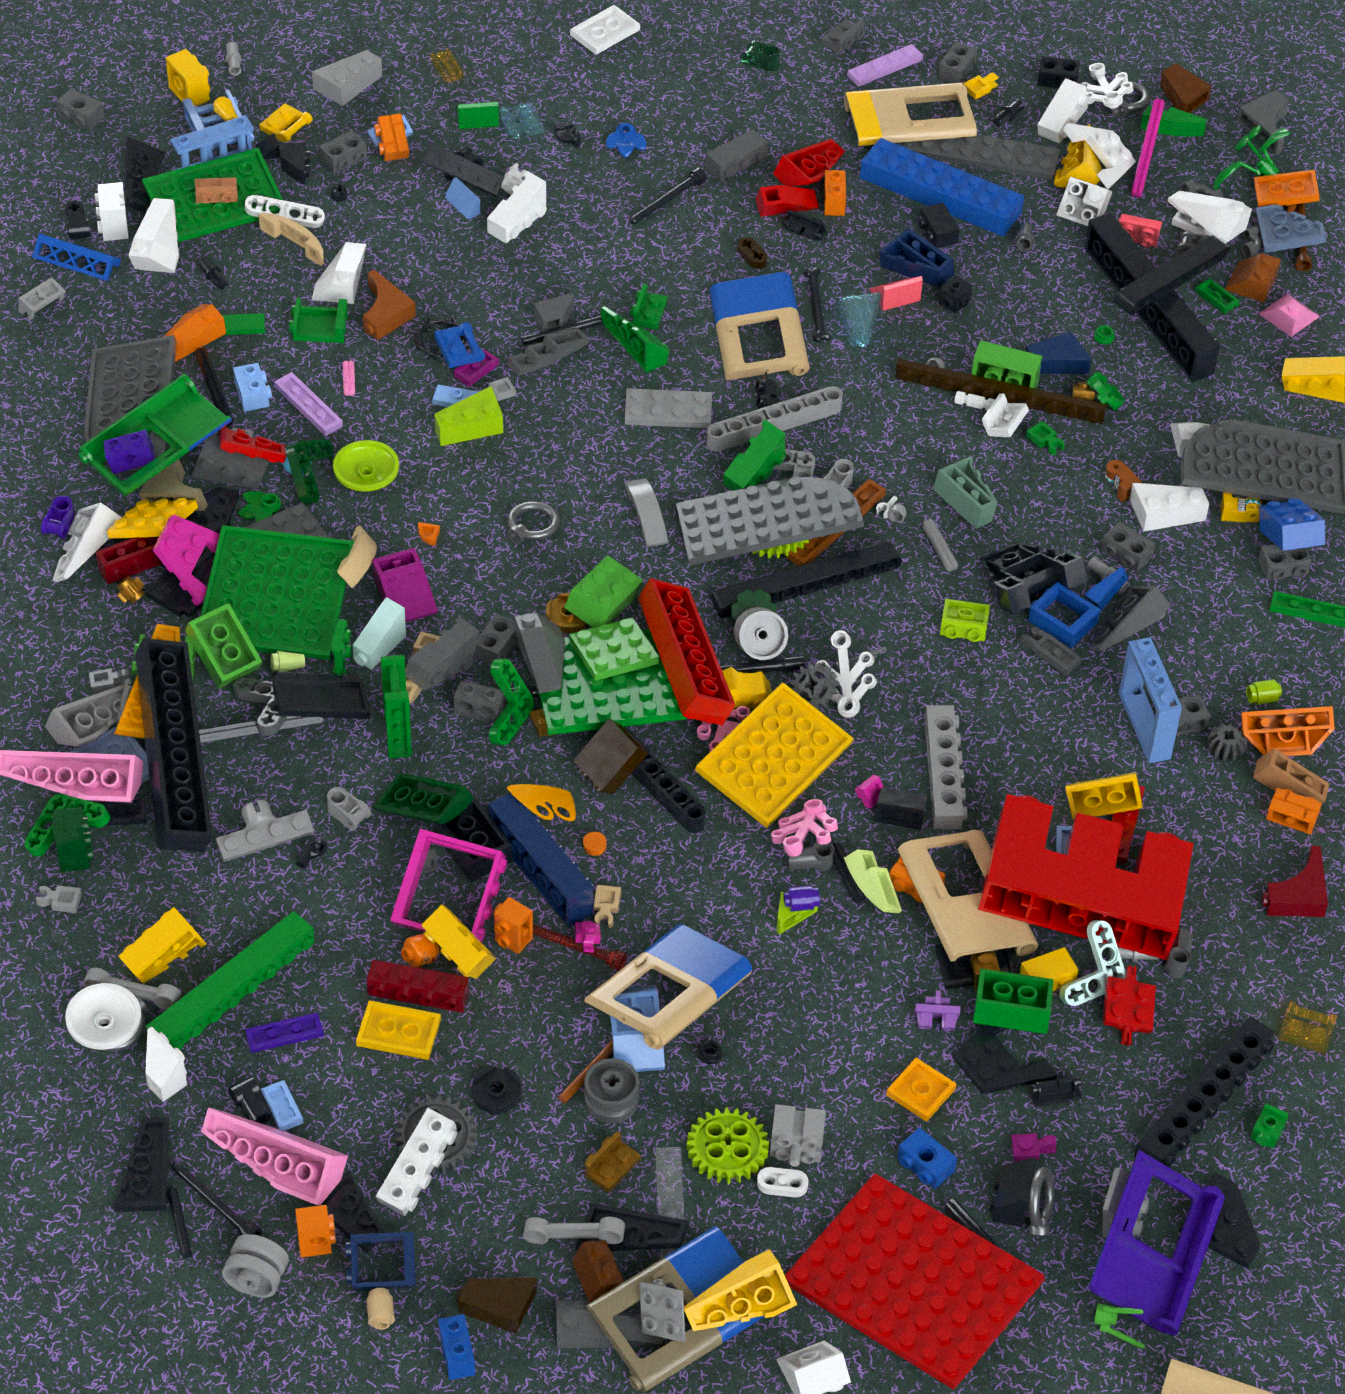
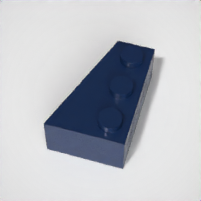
M910 228L904 230L880 251V267L911 278L922 276V280L925 283L941 287L954 276L953 259Z

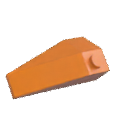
M202 304L186 313L163 336L174 335L176 338L175 362L226 334L224 317L212 304Z

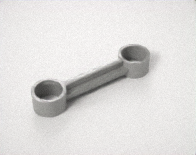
M90 968L83 981L84 988L100 983L122 986L133 993V995H137L141 999L153 1001L156 1006L166 1010L181 998L180 990L173 985L161 984L157 988L111 977L108 972L100 968Z
M533 1217L525 1222L523 1238L529 1243L545 1244L549 1238H599V1240H606L608 1244H618L623 1241L625 1223L615 1217H604L600 1220V1223H549L545 1219Z

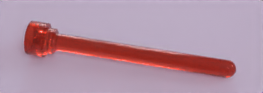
M533 924V935L607 961V964L612 969L620 971L626 963L627 953L623 951L611 950L608 952L593 946V953L583 952V943H576L575 939Z

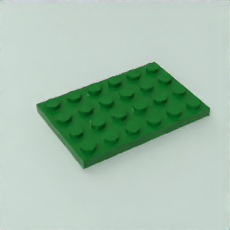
M259 148L142 179L143 187L151 203L154 198L174 200L177 243L258 221L259 217L251 216L245 211V201L251 195L283 200ZM236 177L237 202L196 203L195 179ZM255 202L252 203L253 209H256L257 206ZM263 204L262 211H265L266 204ZM272 205L269 207V211L277 214L280 212V208Z

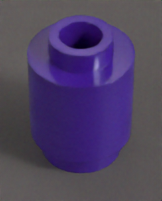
M811 885L789 887L787 893L783 894L784 905L789 907L790 912L813 910L814 907L820 906L818 887L812 888Z

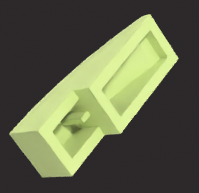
M857 849L844 858L856 884L875 906L883 912H902L887 868L878 867L873 851Z

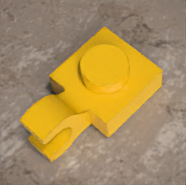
M994 72L984 78L978 75L965 82L963 86L967 87V93L976 100L990 93L991 89L998 86L995 82L998 76Z

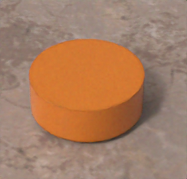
M599 832L586 834L583 838V850L592 856L602 854L606 850V837Z

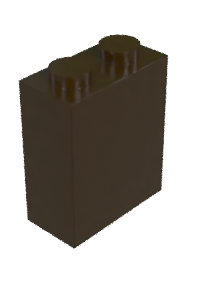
M608 719L573 761L579 766L578 771L584 777L590 778L593 781L592 786L597 791L614 794L649 752L620 723Z

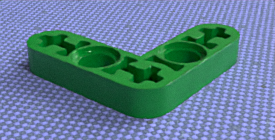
M495 659L491 664V674L509 703L491 726L489 739L493 745H507L533 710L534 699L509 659ZM512 681L514 682V690H513V692L511 691V682H512ZM511 713H512V715H513V723H512V725H511V723H510V715H511Z
M57 794L48 801L27 836L24 846L34 857L42 856L47 852L55 837L53 825L48 829H43L46 823L53 821V810L84 807V816L88 817L89 826L94 828L105 826L110 820V814L102 804L64 794Z

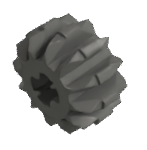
M1223 723L1219 727L1214 726L1207 740L1209 752H1214L1215 758L1221 756L1223 761L1229 758L1233 762L1236 757H1242L1248 744L1247 739L1243 736V732H1241L1240 726L1234 728L1232 723L1228 726Z

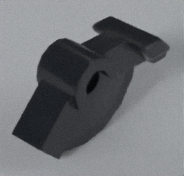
M556 123L554 127L556 138L564 143L573 142L574 146L579 148L581 146L580 134L576 132L575 125L573 123Z

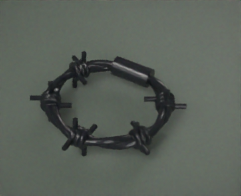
M451 317V319H439L430 322L429 318H427V321L423 319L424 323L418 332L414 334L416 348L428 354L427 360L429 357L436 360V357L442 358L444 356L442 352H437L439 348L432 350L430 346L429 350L425 349L422 333L427 332V330L431 332L430 328L434 324L445 325L444 329L446 327H458L460 325L454 322L456 317L454 319ZM460 336L463 345H465L467 341L465 336Z

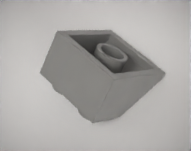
M1116 1167L1103 1206L1104 1238L1107 1237L1129 1177L1122 1169ZM1145 1197L1132 1231L1134 1238L1136 1235H1141L1143 1227L1141 1216L1142 1214L1146 1215L1148 1211L1149 1199H1145Z

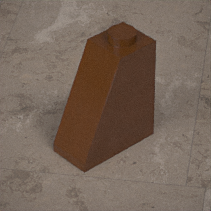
M1174 63L1169 68H1165L1161 73L1160 87L1176 109L1191 113L1209 100L1211 85L1178 64Z

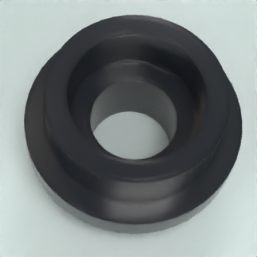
M707 1040L698 1048V1058L705 1064H715L722 1058V1048L716 1041ZM707 1052H713L714 1054L709 1055V1054H706V1053H707Z

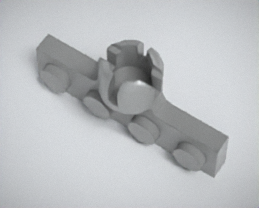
M256 800L257 806L255 808L252 802L246 804L242 808L241 813L246 828L216 838V844L223 862L314 834L307 810L275 818L272 815L268 802L265 800Z

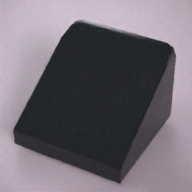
M275 133L255 145L256 148H259L264 160L280 157L279 144Z

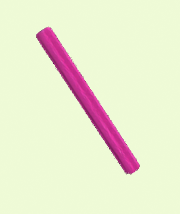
M1155 99L1153 102L1131 195L1133 197L1140 198L1143 193L1164 108V100Z

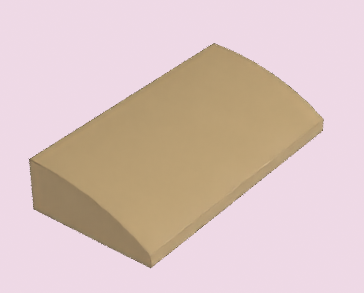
M1171 1359L1161 1394H1274Z

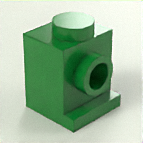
M1266 1103L1253 1128L1251 1139L1261 1146H1269L1274 1149L1286 1126L1289 1113Z

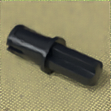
M1016 99L1010 105L1004 106L1001 112L994 116L993 124L1001 127L1007 121H1012L1015 115L1024 109V106L1019 107L1023 103Z
M208 256L199 259L198 266L205 272L206 278L212 280L220 290H223L228 285V281L221 274V269L215 266Z

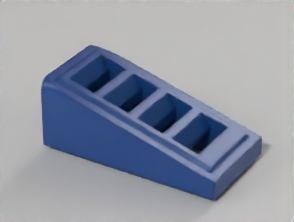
M1120 567L1084 594L1085 599L1102 611L1128 580L1125 569Z

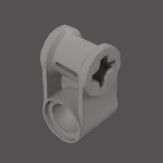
M847 459L837 460L823 479L833 481L848 489L853 481V463Z
M332 788L327 794L328 813L342 822L351 831H355L358 828V824L363 819L369 818L372 814L367 804L358 800L344 788Z

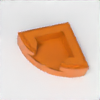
M418 522L420 538L427 544L435 546L440 532V525Z

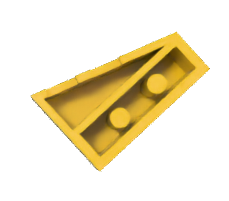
M441 905L421 925L426 930L423 934L433 944L437 942L442 948L440 952L448 960H453L458 965L457 969L466 977L470 976L477 979L497 959L444 905Z
M173 907L170 911L165 912L160 920L151 928L146 929L142 936L133 944L128 945L118 957L144 984L168 969V963L178 957L184 959L188 956L187 951L197 945L203 947L206 945V942Z

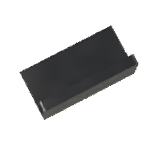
M881 788L877 802L875 822L921 830L927 796Z

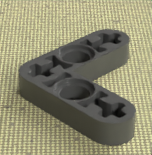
M250 678L237 679L233 683L234 696L236 698L267 704L257 719L259 733L265 736L276 734L288 716H279L278 712H273V710H277L272 683Z

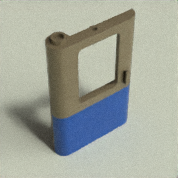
M716 1226L586 1305V1308L629 1368L631 1375L629 1382L636 1391L640 1390L645 1393L764 1317L750 1318V1321L741 1322L740 1320L727 1322L724 1326L697 1331L690 1329L685 1332V1342L672 1340L643 1359L636 1355L613 1322L614 1316L640 1301L639 1282L653 1284V1280L657 1278L662 1279L663 1284H671L675 1289L683 1290L684 1302L687 1305L743 1264V1260L722 1231Z

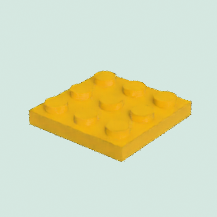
M179 498L175 501L160 499L153 502L141 500L136 503L134 508L125 512L121 519L114 522V525L107 530L109 539L160 537L171 516L176 515L186 519L198 508L196 500H186V498Z

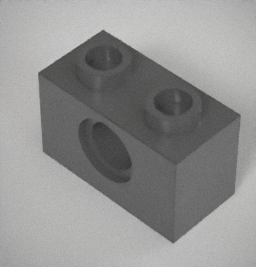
M72 88L56 101L58 116L63 120L76 124L80 128L83 127L90 131L105 118L102 102Z

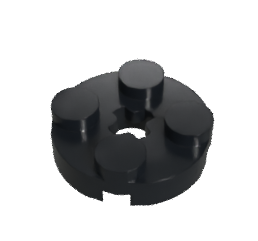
M490 1066L478 1072L474 1077L472 1085L473 1101L480 1109L488 1112L490 1115L507 1112L513 1109L521 1100V1080L509 1068L504 1067L503 1070L496 1069V1066ZM495 1086L497 1089L502 1087L500 1093H493L492 1087Z

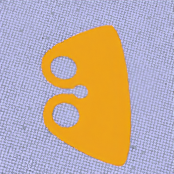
M516 784L507 787L511 794L523 805L543 819L552 820L554 818L552 810L545 802L552 805L553 811L560 818L566 821H574L576 818L574 800L571 793L567 790L532 784ZM536 806L544 807L549 815L544 816L539 813ZM557 807L566 809L570 817L562 816L558 812Z

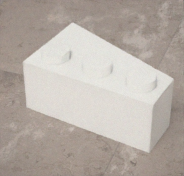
M1065 78L1037 124L1038 135L1057 143L1066 138L1067 134L1062 128L1067 123L1075 124L1088 108L1089 96L1087 95V87Z
M1132 483L1129 500L1143 531L1206 521L1209 502L1202 488Z

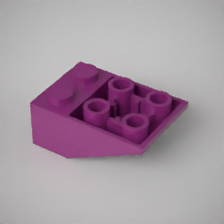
M415 548L372 559L373 579L383 600L389 598L404 607L405 622L438 613L423 565Z

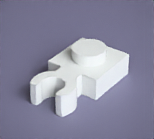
M518 163L510 167L501 185L510 195L513 194L511 189L515 185L519 187L523 182L521 178L526 173L525 170L518 171Z

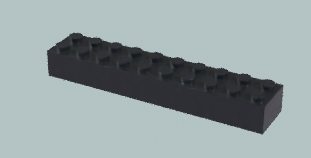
M1111 213L1089 219L1085 250L1118 291L1156 269L1151 259L1147 258L1142 252L1141 247L1133 241L1130 234L1124 230L1120 222ZM1175 290L1136 312L1191 382L1214 375L1220 345Z
M143 638L135 653L158 849L204 852L212 838V829L188 642Z

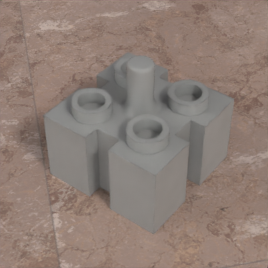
M775 1104L770 1157H776L782 1161L790 1159L789 1163L791 1166H798L800 1160L807 1164L820 1163L826 1110L806 1108V1111L795 1110L796 1107Z

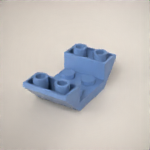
M654 985L627 987L614 998V1000L648 1018L653 1017L660 1011L658 993ZM610 1016L614 1059L624 1060L632 1065L637 1072L665 1070L664 1046L659 1050L650 1048L644 1041L643 1033Z

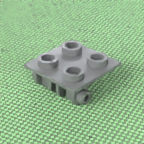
M662 1279L653 1280V1284L639 1282L642 1333L685 1342L683 1290L666 1287Z

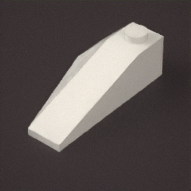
M153 199L134 236L129 252V258L134 269L175 273L179 259L174 200Z

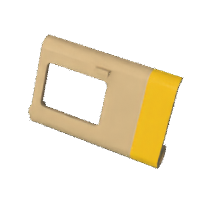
M962 83L844 93L846 112H851L859 146L875 145L880 138L892 143L977 136L976 123L967 98V87L963 86ZM958 100L964 116L914 121L910 119L905 104Z

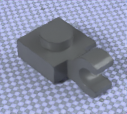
M112 668L89 672L92 694L115 688V685L120 686L127 683L132 686L131 679L128 678L130 677L129 670L122 669L112 672Z

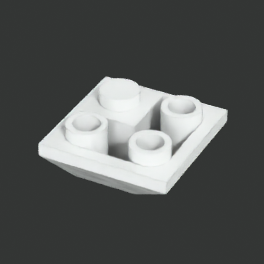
M1070 176L1057 216L1088 226L1089 219L1104 214L1112 191Z
M150 1027L147 1033V1086L164 1102L187 1085V1071L184 1067L185 1057L178 1048L174 1049L169 1044L167 1037L162 1032L158 1033L153 1027Z

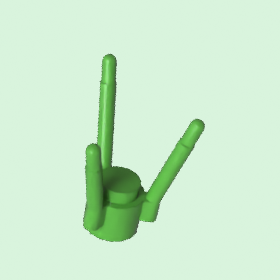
M1098 1303L1094 1324L1101 1325L1100 1331L1110 1333L1141 1349L1145 1347L1143 1343L1110 1327L1111 1325H1116L1118 1313L1143 1314L1144 1311L1142 1309L1114 1307Z

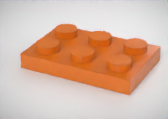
M1315 170L1254 177L1258 207L1274 204L1289 206L1319 201Z

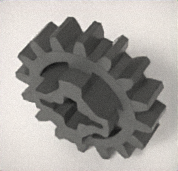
M819 662L816 664V667L812 663H808V669L801 666V673H794L797 679L796 681H790V684L794 686L792 690L802 698L803 696L809 697L811 701L807 702L821 712L822 706L828 709L829 701L835 703L836 700L833 698V695L839 694L835 687L839 686L840 682L835 680L837 675L833 671L831 672V668L827 665L823 668V665ZM818 674L824 675L827 679L820 678Z

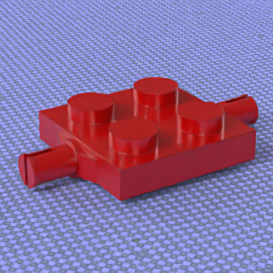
M1132 966L1126 967V979L1111 976L1106 979L1103 1025L1113 1026L1122 1031V1045H1125V1043L1126 1045L1132 1044L1133 1032L1151 1033L1153 1031L1156 986L1136 981L1137 967L1135 966L1133 968Z

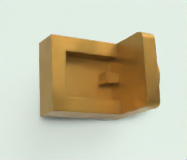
M1079 381L1078 384L1073 383L1072 396L1094 401L1095 390L1086 381Z
M995 952L971 954V964L975 976L974 987L975 991H977L980 968L1000 971Z

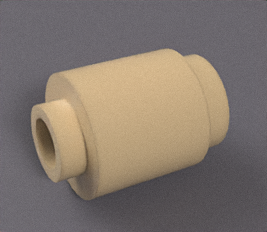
M373 1289L369 1292V1296L366 1299L368 1323L376 1329L383 1330L395 1321L393 1297L388 1289Z

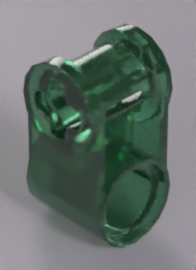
M751 41L748 44L747 51L742 53L741 61L751 67L766 71H776L780 66V51L776 46Z

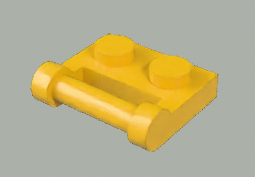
M284 103L259 124V130L268 135L275 133L276 139L288 142L293 134L305 124H310L313 119L308 112L302 113Z

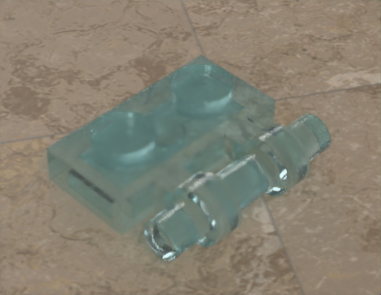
M531 102L512 106V112L508 111L506 107L500 108V118L506 124L508 134L512 135L514 139L518 138L521 132L524 133L525 137L544 133V126Z

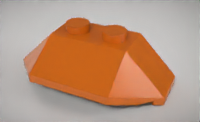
M1333 706L1241 712L1243 736L1263 756L1274 748L1286 756L1312 755L1335 729Z

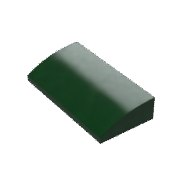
M399 772L373 808L376 811L441 825L458 816L474 798L465 786Z

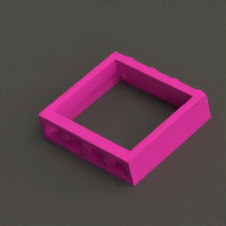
M420 829L390 921L394 925L424 933L426 931L421 926L422 923L408 920L407 916L432 843L494 861L472 928V933L482 942L485 936V929L483 928L485 920L490 919L493 910L491 905L493 896L496 897L499 892L500 883L498 879L500 873L503 874L507 866L506 856L502 851Z

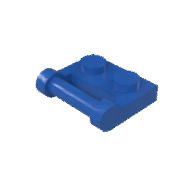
M464 322L458 327L435 331V340L449 368L480 362L485 358V353L483 349L479 348L472 333L473 328L469 322ZM460 336H465L472 353H467Z

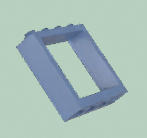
M1151 637L1129 641L1119 696L1148 762L1154 763L1169 760L1172 756L1182 706ZM1144 683L1156 708V716L1143 690ZM1174 702L1176 706L1170 707L1169 705Z

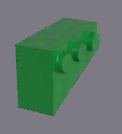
M766 419L761 424L763 429L756 438L754 436L750 438L749 442L751 445L744 454L739 453L723 474L724 486L729 490L734 491L758 485L762 480H766L771 475L772 469L776 465H781L785 460V433Z

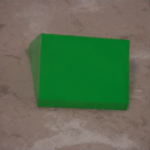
M498 102L458 104L456 106L459 129L499 126Z

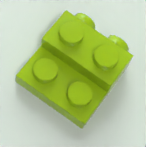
M945 599L940 635L950 639L957 637L965 638L972 642L985 641L990 605Z

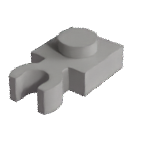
M57 885L56 891H52L49 887L40 886L39 893L40 895H45V897H36V903L41 907L51 904L53 911L76 913L82 895L81 888Z

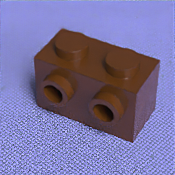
M606 1240L583 1242L571 1260L589 1303L624 1282Z

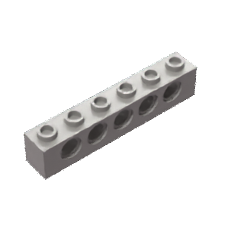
M926 705L925 731L933 829H962L963 821H967V807L962 804V802H965L966 793L965 788H961V783L964 782V770L959 769V765H962V751H958V747L961 744V735L956 733V729L959 728V715H955L954 705Z

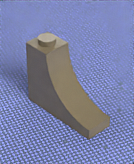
M179 459L144 483L139 492L141 499L149 500V502L160 499L175 501L179 498L196 500L198 508L195 511H205L208 505L201 489L192 488L182 483L185 471Z

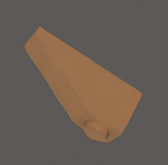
M1275 748L1257 760L1253 778L1275 791L1277 788L1290 789L1295 794L1313 797L1319 802L1326 801L1329 783Z

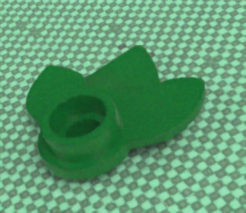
M261 491L243 493V498L248 504L238 512V515L245 519L255 518V521L258 522L277 512L281 508V500L274 493L264 494Z

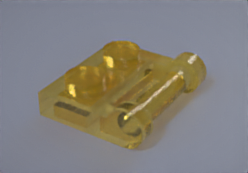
M1289 1001L1278 1040L1326 1054L1337 1015L1330 1013L1329 1016L1297 1006L1296 1002ZM1293 1014L1325 1024L1326 1028L1292 1018Z

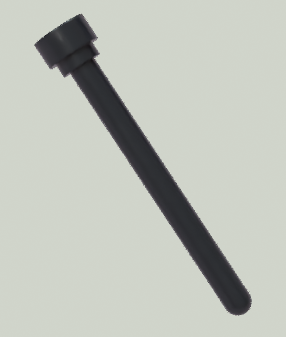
M698 167L691 171L687 180L632 216L629 220L630 223L635 225L692 185L699 186L707 180L705 172Z
M175 1162L172 1164V1171L236 1227L240 1236L245 1234L262 1235V1230L255 1223L242 1220L180 1163Z

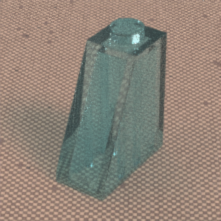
M880 292L839 298L838 313L850 347L871 344L880 310Z

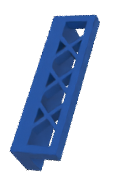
M43 234L38 235L32 258L106 281L110 278L113 265L118 267L121 261L119 258ZM42 244L48 245L52 253L45 257L40 256ZM65 250L68 252L70 259L62 263L57 254ZM85 256L89 264L79 268L76 260ZM100 262L107 263L104 275L98 274L95 269V265Z

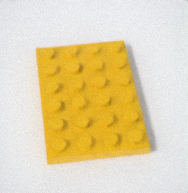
M782 682L696 766L695 771L763 826L768 828L852 744L854 738Z

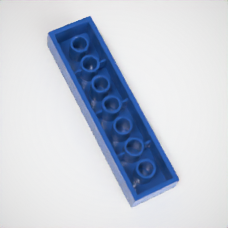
M882 138L876 142L861 161L860 179L927 206L944 203L951 216L1003 237L1022 214L1024 195Z

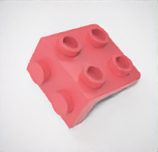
M1126 214L1121 215L1118 222L1130 234L1135 243H1139L1144 247H1157L1162 226L1161 221Z

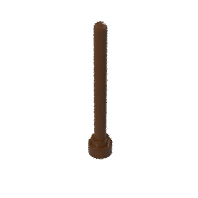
M1305 203L1297 204V213L1306 216ZM1307 246L1299 247V255L1295 259V267L1298 271H1309L1312 268V258L1307 254Z

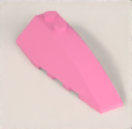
M0 750V775L88 801L132 803L141 785L143 760L136 755Z
M208 1108L201 1131L220 1147L234 1154L235 1158L241 1163L251 1167L258 1176H263L274 1188L315 1205H321L341 1181L348 1155L296 1135L214 1108Z

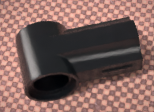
M249 1077L228 1088L233 1102L238 1108H242L249 1120L266 1124L272 1118V1112L263 1100L260 1088L253 1077Z

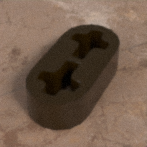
M744 237L739 239L737 251L752 268H764L767 265L766 252L752 238Z

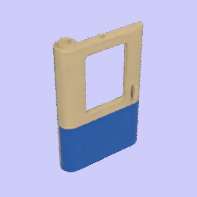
M772 273L720 282L711 286L710 297L726 380L763 375L765 372L770 374L789 370L792 375L801 376L808 372L809 362L792 279L788 273ZM778 319L786 355L782 358L745 363L738 326Z
M677 924L585 998V1002L618 1019L623 1024H627L643 1033L647 1046L659 1050L748 977L752 972V966L743 955L683 924ZM650 969H654L687 987L685 991L650 1018L614 1000L616 996Z

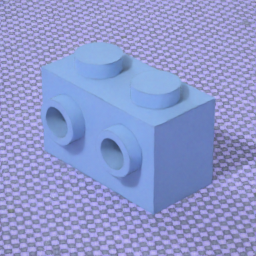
M259 363L234 367V382L243 411L269 407V398H272L269 385H265L267 383L265 371L260 370Z

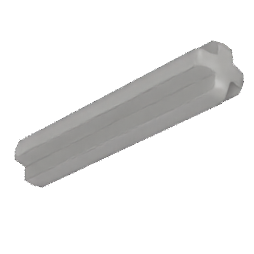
M932 519L925 520L922 528L948 572L957 570L958 563Z

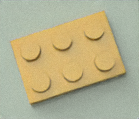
M369 1000L356 1039V1046L429 1060L441 1022V1014Z

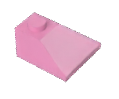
M1288 293L1260 312L1262 317L1290 337L1319 318L1318 314Z

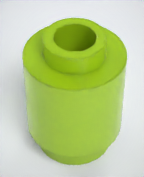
M1275 679L1252 682L1251 685L1246 687L1247 700L1250 704L1254 703L1255 705L1278 702L1279 697L1282 696L1281 685Z

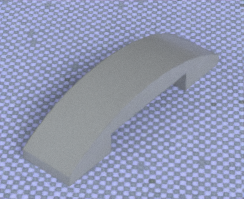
M644 478L625 482L630 500L633 501L641 524V532L646 546L653 547L668 544L660 507L648 480Z

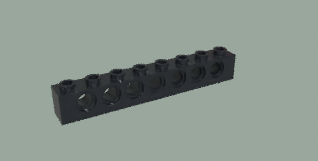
M1250 1016L1137 1143L1134 1156L1136 1157L1137 1152L1140 1150L1165 1166L1170 1167L1176 1159L1175 1154L1179 1150L1183 1152L1191 1141L1190 1137L1193 1134L1198 1135L1205 1125L1204 1121L1207 1118L1212 1119L1219 1109L1218 1105L1222 1101L1226 1103L1233 1094L1232 1089L1236 1085L1240 1087L1247 1077L1246 1073L1249 1070L1254 1071L1261 1061L1260 1057L1271 1052L1275 1045L1273 1042L1275 1031Z

